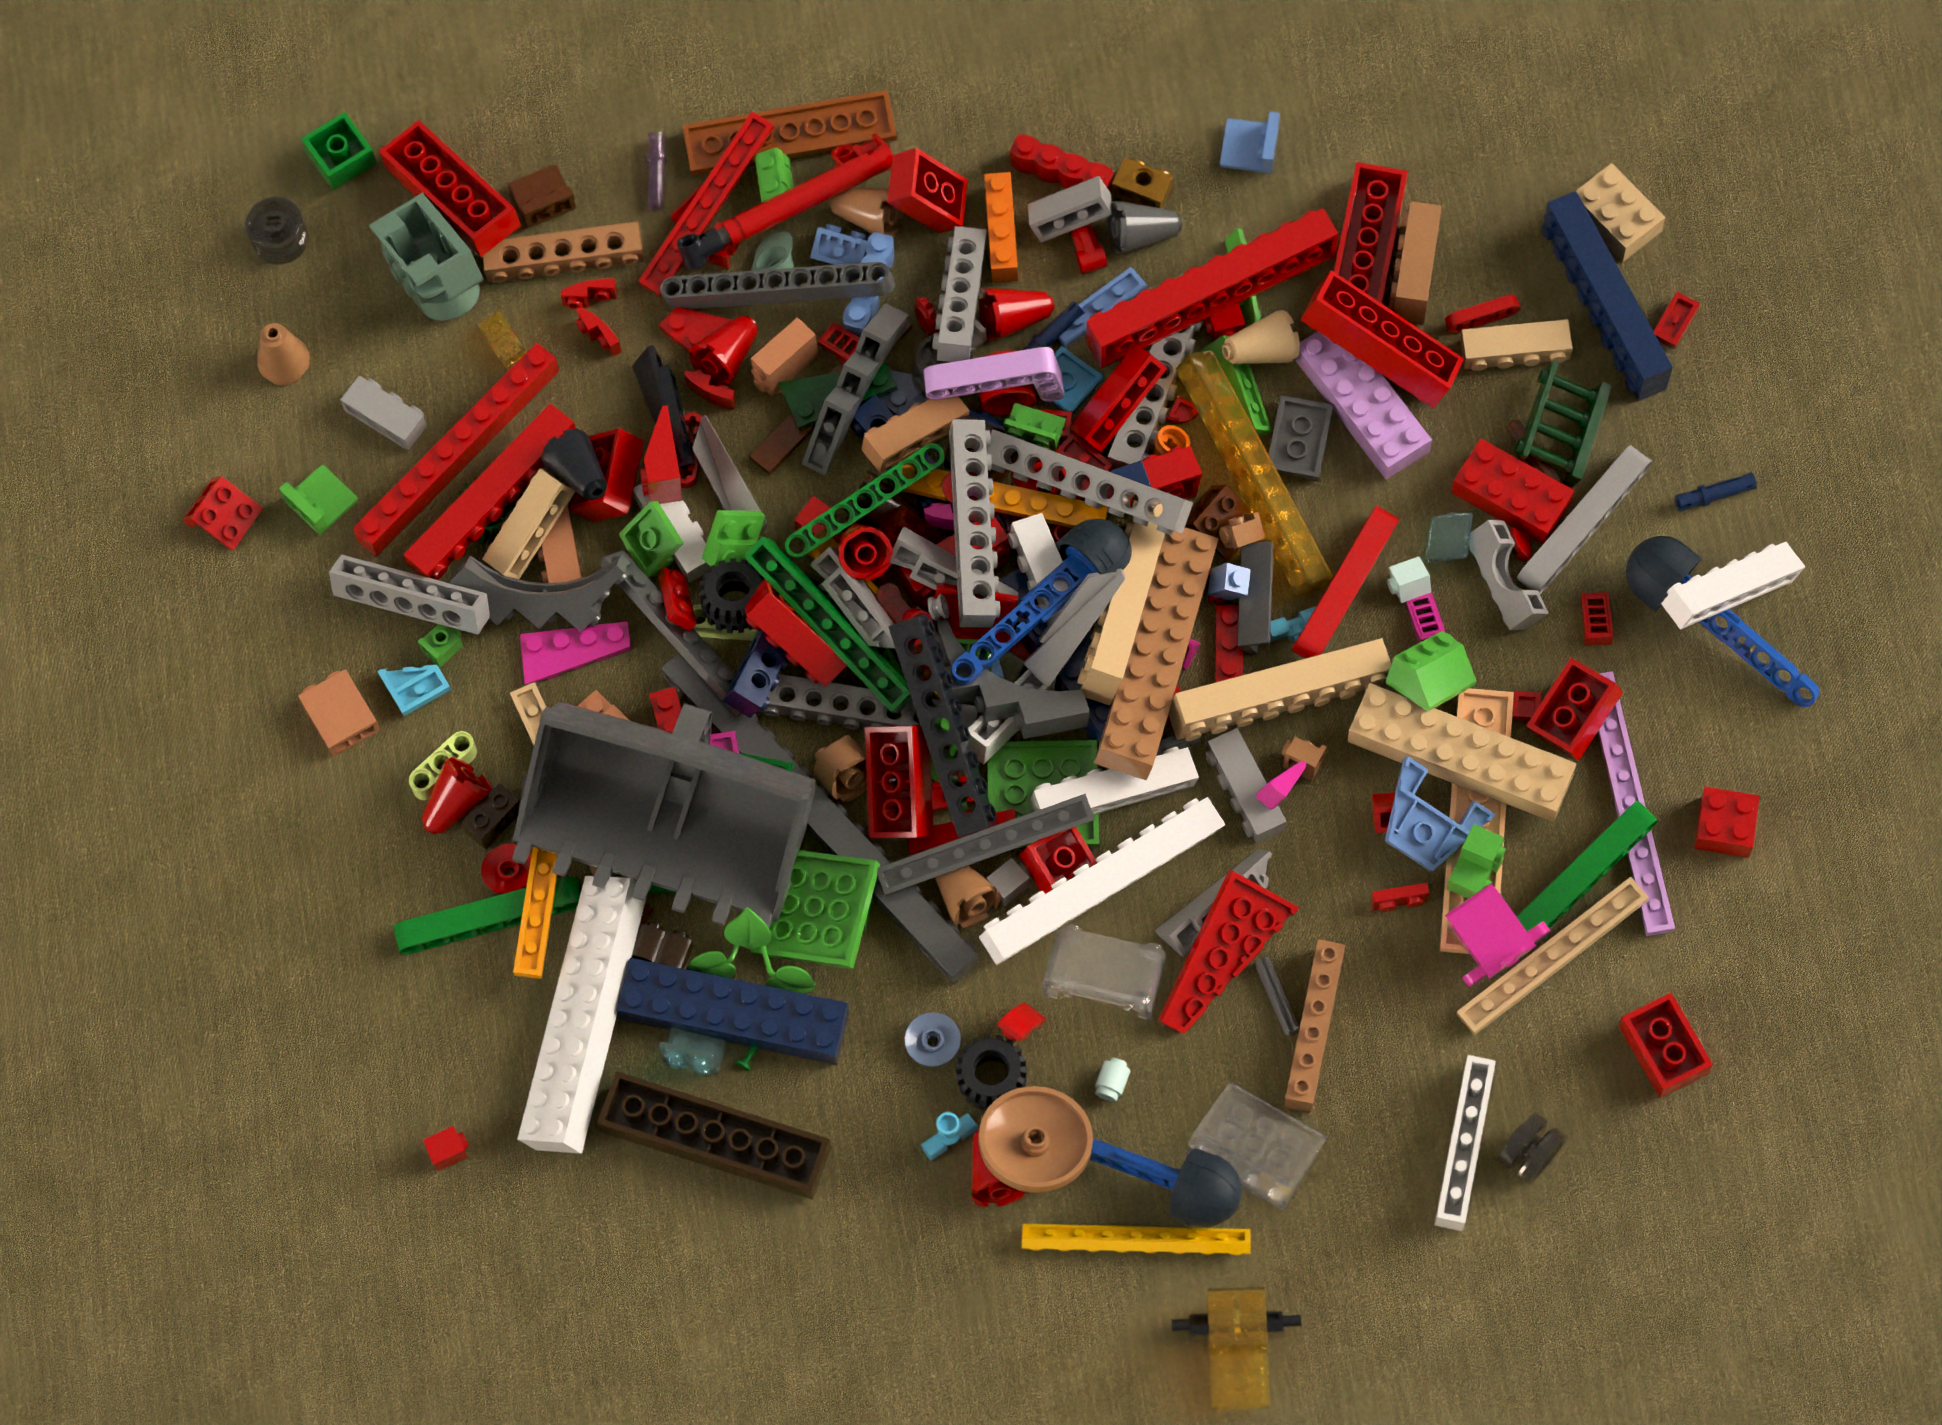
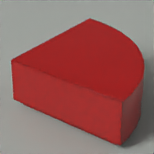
M1178 396L1166 417V422L1172 424L1190 422L1201 413L1202 407Z
M1516 528L1508 529L1515 542L1514 548L1518 552L1515 555L1523 562L1529 561L1532 558L1530 534Z

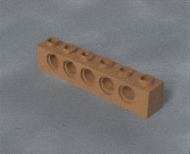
M638 221L504 239L483 255L487 281L502 283L507 281V279L514 278L530 279L533 276L544 274L554 276L566 271L582 272L585 269L596 267L606 269L612 265L619 264L634 265L644 261ZM613 245H621L618 249H610ZM588 248H593V249H595V250H594L593 252H591V253H585V252H584V251H585L586 249H588ZM561 252H569L566 256H558ZM536 255L543 256L539 260H532V257ZM508 259H517L514 263H505Z
M1320 939L1317 941L1284 1107L1312 1113L1344 956V944Z

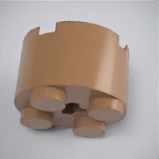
M845 735L840 740L828 747L820 748L816 752L814 757L816 760L814 776L834 799L837 800L838 798L843 802H848L866 792V751L856 740L852 739L849 735Z

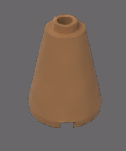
M851 188L829 199V206L834 214L871 234L878 232L894 238L899 228L895 227L898 219L903 220L904 212L887 203L889 188Z
M270 323L262 329L257 355V366L261 375L275 385H290L298 382L310 366V355L306 345L279 323Z
M969 865L935 877L950 918L955 926L960 924L962 928H968L977 925L989 916L987 911L992 906L996 909L1000 903L1001 894L999 890Z

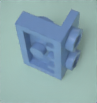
M827 224L826 228L818 227L810 258L834 265L861 263L862 259L866 256L867 235L856 231H851V235L841 233V227Z

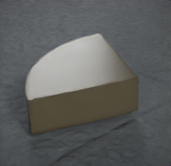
M1009 650L1000 657V663L1004 679L1015 683L1026 667L1024 665L1025 660Z

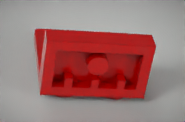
M219 476L211 479L182 521L189 527L198 525L228 549L234 550L263 508L224 477Z

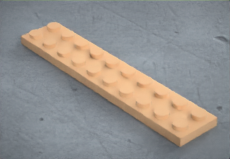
M1469 688L1458 694L1456 717L1511 738L1514 692ZM1452 783L1449 818L1459 824L1471 802L1476 801L1496 814L1482 828L1504 837L1506 804ZM1464 843L1446 859L1440 939L1441 952L1469 954L1450 927L1445 916L1467 900V898L1447 889L1449 878L1460 858ZM1502 864L1499 871H1492L1488 879L1493 881L1492 884L1499 894L1501 891Z

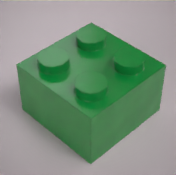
M346 112L341 113L301 138L306 154L333 191L377 164L373 149Z

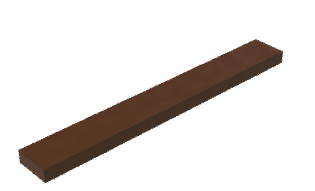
M906 321L902 335L893 348L912 329V324ZM841 361L830 373L842 371L844 363ZM791 413L750 455V460L770 476L814 431L815 425L799 431Z

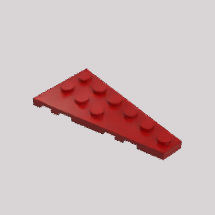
M1228 870L1157 1021L1179 1033L1185 1034L1207 1010L1206 1007L1216 996L1221 995L1226 989L1225 986L1232 978H1236L1265 947V942L1274 933H1277L1284 926L1283 923L1291 914L1294 915L1300 907L1242 875Z

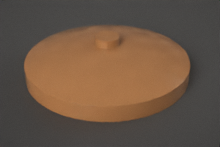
M1030 1086L1017 1088L1003 1094L988 1107L980 1124L979 1150L985 1165L997 1179L1018 1190L1048 1192L1062 1188L1074 1181L1083 1172L1091 1156L1093 1132L1086 1113L1072 1098L1051 1088Z

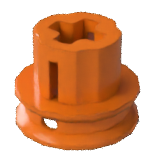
M1173 425L1164 426L1155 437L1153 454L1160 456L1175 447L1190 446L1189 436L1179 427Z

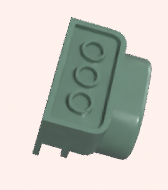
M423 193L369 225L381 242L384 258L393 267L390 271L398 283L402 281V286L408 296L412 297L416 305L427 317L439 321L452 320L464 315L476 304L480 293L479 283L483 281V277L471 250Z

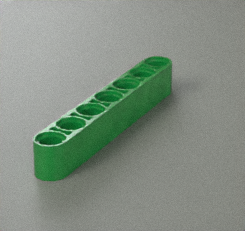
M928 444L791 534L784 541V553L791 559H799L939 467L944 460L943 449L937 444ZM925 451H934L938 456L937 463H928L924 458ZM904 465H910L915 469L914 478L907 479L903 476L902 467ZM881 480H888L892 483V493L885 494L880 490L879 484ZM859 495H866L870 498L871 504L869 508L863 509L858 506L857 497ZM838 509H842L848 514V521L844 524L838 523L834 518V513ZM820 524L825 528L826 534L824 538L818 539L813 536V525ZM793 539H798L803 544V551L799 554L793 553L789 548V543Z
M1639 801L1633 803L1517 916L1525 930L1528 932L1543 921L1550 929L1657 824L1658 819Z
M577 876L557 879L551 916L577 909L581 894V886ZM526 888L395 924L393 930L399 954L410 955L521 925Z

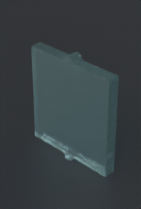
M1450 512L1449 515L1432 516L1426 561L1444 560L1449 562L1452 559L1467 558L1473 519L1471 512L1460 514Z

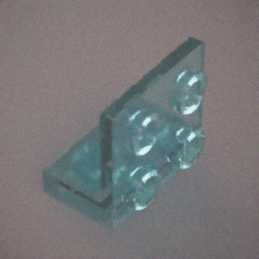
M671 1028L668 1042H660L659 1049L663 1062L667 1063L668 1067L682 1070L683 1067L694 1069L693 1072L698 1075L710 1076V1073L718 1075L726 1041Z

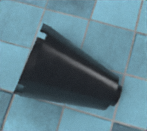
M568 429L563 431L565 435L558 439L555 436L550 439L541 455L545 469L586 500L600 498L606 491L607 483L589 436L582 430Z

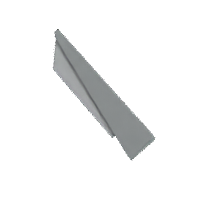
M706 415L703 416L692 452L723 509L761 511ZM766 519L764 520L761 532L767 530Z
M903 527L892 548L893 554L890 563L911 569L912 572L909 578L936 590L938 582L957 585L956 556ZM972 570L976 574H983L980 570ZM999 581L998 593L1018 596L1016 590Z
M827 548L810 564L825 579L822 583L824 588L868 646L895 649L888 626L894 625V623L864 580L850 577L843 570L838 559L839 549Z
M1117 569L1116 572L1099 574L1098 572L1088 574L1041 634L1039 640L1043 644L1024 661V665L1046 687L1052 684L1126 578L1124 570Z
M1257 849L1231 871L1266 889L1269 877L1266 876L1267 860L1272 857V853L1268 850ZM1226 875L1155 930L1156 934L1179 955L1184 957L1192 948Z

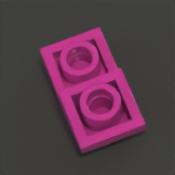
M935 503L930 505L929 508H924L925 523L927 525L954 530V515L951 504Z

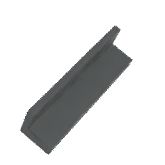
M1271 541L1247 544L1242 546L1241 567L1251 569L1248 595L1239 598L1238 647L1247 655L1258 654L1259 645L1270 643L1274 544Z

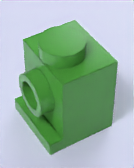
M438 624L424 638L421 637L418 640L421 651L441 668L463 647L460 638L462 634L456 628ZM442 637H446L443 642H438Z

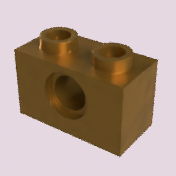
M1124 158L1112 183V195L1133 204L1163 208L1173 188V176L1163 169L1148 167L1140 160ZM1141 181H1146L1149 184L1146 186H1141L1138 183Z

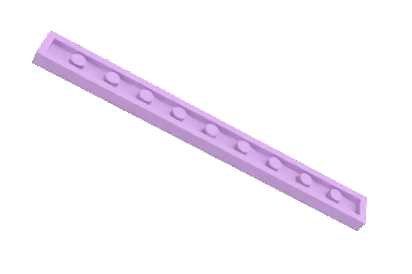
M1613 671L1600 673L1615 682ZM1619 699L1598 731L1618 818L1636 801H1639L1646 808ZM1650 831L1627 853L1632 878L1649 897V901L1640 907L1646 936L1674 932L1675 930L1652 831Z

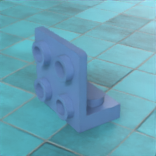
M1269 112L1268 121H1263V123L1227 119L1220 166L1272 174L1280 113Z

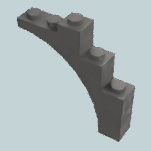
M619 555L609 565L589 576L569 582L548 584L526 582L505 576L469 556L453 572L448 583L487 593L490 612L489 619L497 626L504 618L508 621L519 611L539 629L546 622L552 623L560 614L582 632L588 625L593 627L602 615L599 612L603 605L602 601L609 595L611 591L609 588L614 583L619 585L628 574L626 568L629 561L623 555Z
M944 619L936 621L934 635L936 644L941 647L944 654V661L942 662L945 671L951 676L952 664L966 651L954 636L948 620ZM960 666L956 669V674L959 677L966 678L971 675V670L966 666ZM983 669V673L971 684L961 686L953 681V687H951L954 698H957L960 703L974 700L976 711L982 713L984 722L1014 717L1016 729H1021L1024 739L1084 728L1088 725L1090 711L1082 689L1070 691L1037 690L1007 681L987 669Z

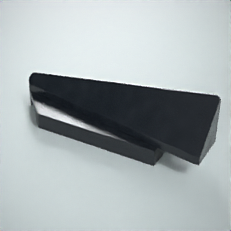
M653 345L648 346L634 362L632 368L655 425L662 406L668 405L678 467L682 469L695 463L676 376L668 365H662L661 356Z

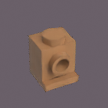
M1258 512L1244 513L1242 516L1231 518L1228 520L1229 525L1220 527L1219 530L1220 539L1226 548H1239L1265 538Z
M1294 737L1292 742L1289 740L1286 742L1281 755L1285 756L1283 768L1288 770L1303 760L1306 763V768L1300 776L1312 781L1324 762L1327 746L1321 745L1318 748L1307 740Z

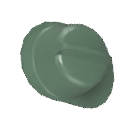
M782 231L765 238L755 252L751 271L794 268L791 256L792 236Z

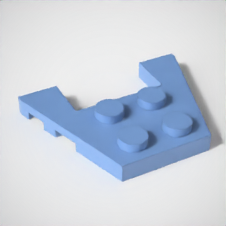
M1407 756L1404 757L1385 842L1427 870L1433 871L1465 842L1473 824L1482 827L1485 823L1490 822L1496 814L1478 802L1472 801L1459 824L1415 795L1428 769Z

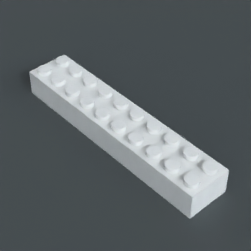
M585 876L518 1135L519 1141L535 1150L582 1154L617 1016V1008L646 901V898L644 901L632 898L636 883L632 878L610 877L605 889L592 885L594 876Z

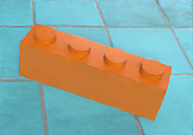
M1011 172L984 174L992 283L1018 281Z

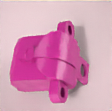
M1492 883L1445 915L1450 927L1478 965L1462 978L1468 987L1473 986L1484 977L1491 978L1505 967L1509 968L1519 961L1518 958L1536 947L1534 944L1536 941L1550 932L1544 921L1527 932Z

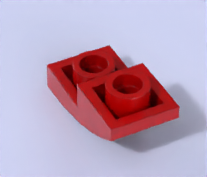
M615 278L584 281L561 290L563 307L574 310L579 307L590 308V298H595L598 301L617 299Z
M582 307L576 309L578 319L575 322L582 335L587 333L591 341L597 338L604 351L608 349L612 357L622 353L620 342L616 335L599 317Z
M685 370L686 386L712 404L734 410L736 404L735 390L725 385L713 386L712 376L702 370Z
M1024 1002L1009 1011L998 1022L997 1026L1003 1029L1002 1034L1014 1042L1016 1040L1022 1041L1027 1039L1034 1029L1041 1028L1047 1018Z

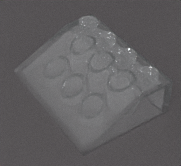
M1229 1082L1194 1131L1185 1154L1188 1156L1190 1151L1196 1147L1226 1159L1237 1171L1243 1188L1284 1210L1328 1137L1236 1084Z

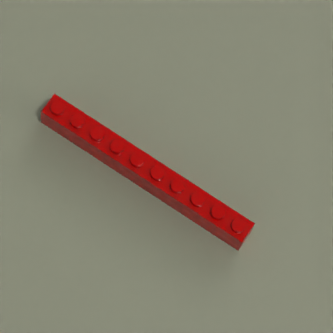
M536 342L352 528L357 541L377 557L559 372L556 358Z

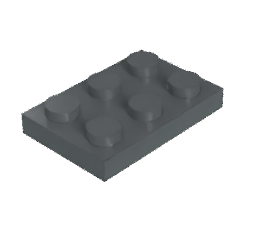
M1281 395L1266 464V472L1319 481L1333 411L1332 404Z

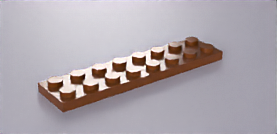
M888 90L755 112L774 124V129L758 153L779 148L783 154L791 159L832 152L841 145H861L871 140L872 135L875 133L885 142L897 140ZM749 114L683 125L691 176L710 173ZM755 158L752 160L749 166L756 165Z

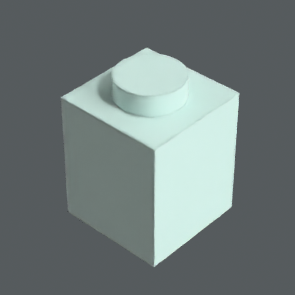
M1420 557L1389 567L1390 579H1387V584L1391 594H1396L1401 603L1431 593L1430 575Z

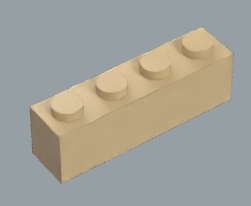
M1568 319L1462 329L1460 338L1464 370L1471 369L1473 371H1481L1487 367L1497 366L1505 369L1518 364L1534 366L1540 362L1549 361L1562 363L1570 360L1573 349Z
M539 469L537 474L531 479L530 485L523 496L517 501L516 507L503 523L493 543L489 545L482 560L501 574L520 579L575 491L552 474Z

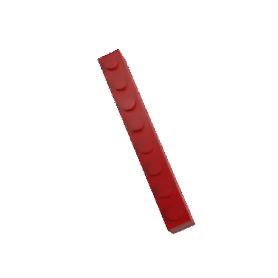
M550 403L403 554L406 564L420 576L437 580L443 577L448 569L447 567L454 560H458L464 555L466 547L483 535L485 527L491 521L495 522L502 515L503 509L509 503H513L519 498L521 490L527 484H530L531 479L537 474L538 470L544 467L541 455L546 444L554 436L558 439L565 435L563 431L576 429L574 421Z

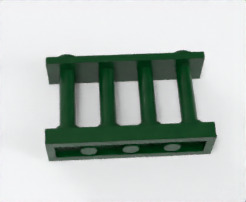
M1553 361L1547 368L1543 367L1537 379L1540 386L1523 438L1520 437L1517 441L1514 452L1517 453L1516 458L1524 461L1529 455L1562 469L1563 473L1566 474L1563 483L1574 487L1583 477L1612 385L1602 381L1595 389H1587L1555 375L1558 362ZM1551 385L1586 399V403L1589 404L1587 411L1581 413L1548 399ZM1543 409L1577 422L1578 426L1581 427L1579 435L1573 436L1540 422ZM1538 432L1571 446V450H1574L1572 457L1567 460L1533 446L1535 433Z

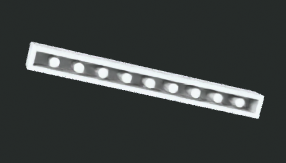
M1207 797L1200 802L1197 798L1193 799L1183 806L1185 811L1177 815L1173 811L1161 819L1162 825L1155 828L1152 824L1139 832L1141 837L1133 841L1130 837L1117 846L1119 851L1111 854L1110 851L1103 853L1095 859L1097 864L1094 866L1083 865L1073 872L1074 878L1069 881L1065 877L1051 885L1053 890L1045 894L1042 890L1028 899L1030 901L1029 905L1023 908L1019 904L1006 912L1008 915L1006 919L1000 922L997 917L984 926L986 931L979 938L995 964L1002 963L1219 831L1225 826V823L1209 798Z

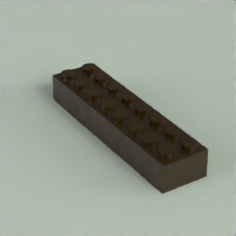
M617 1071L597 1122L602 1133L812 1200L831 1150L829 1138Z

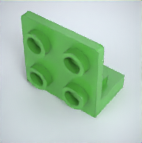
M1014 403L1010 418L1005 419L1003 425L1007 435L1048 450H1056L1066 418Z
M324 465L318 467L295 488L288 482L279 488L284 502L319 535L323 534L358 502V497Z

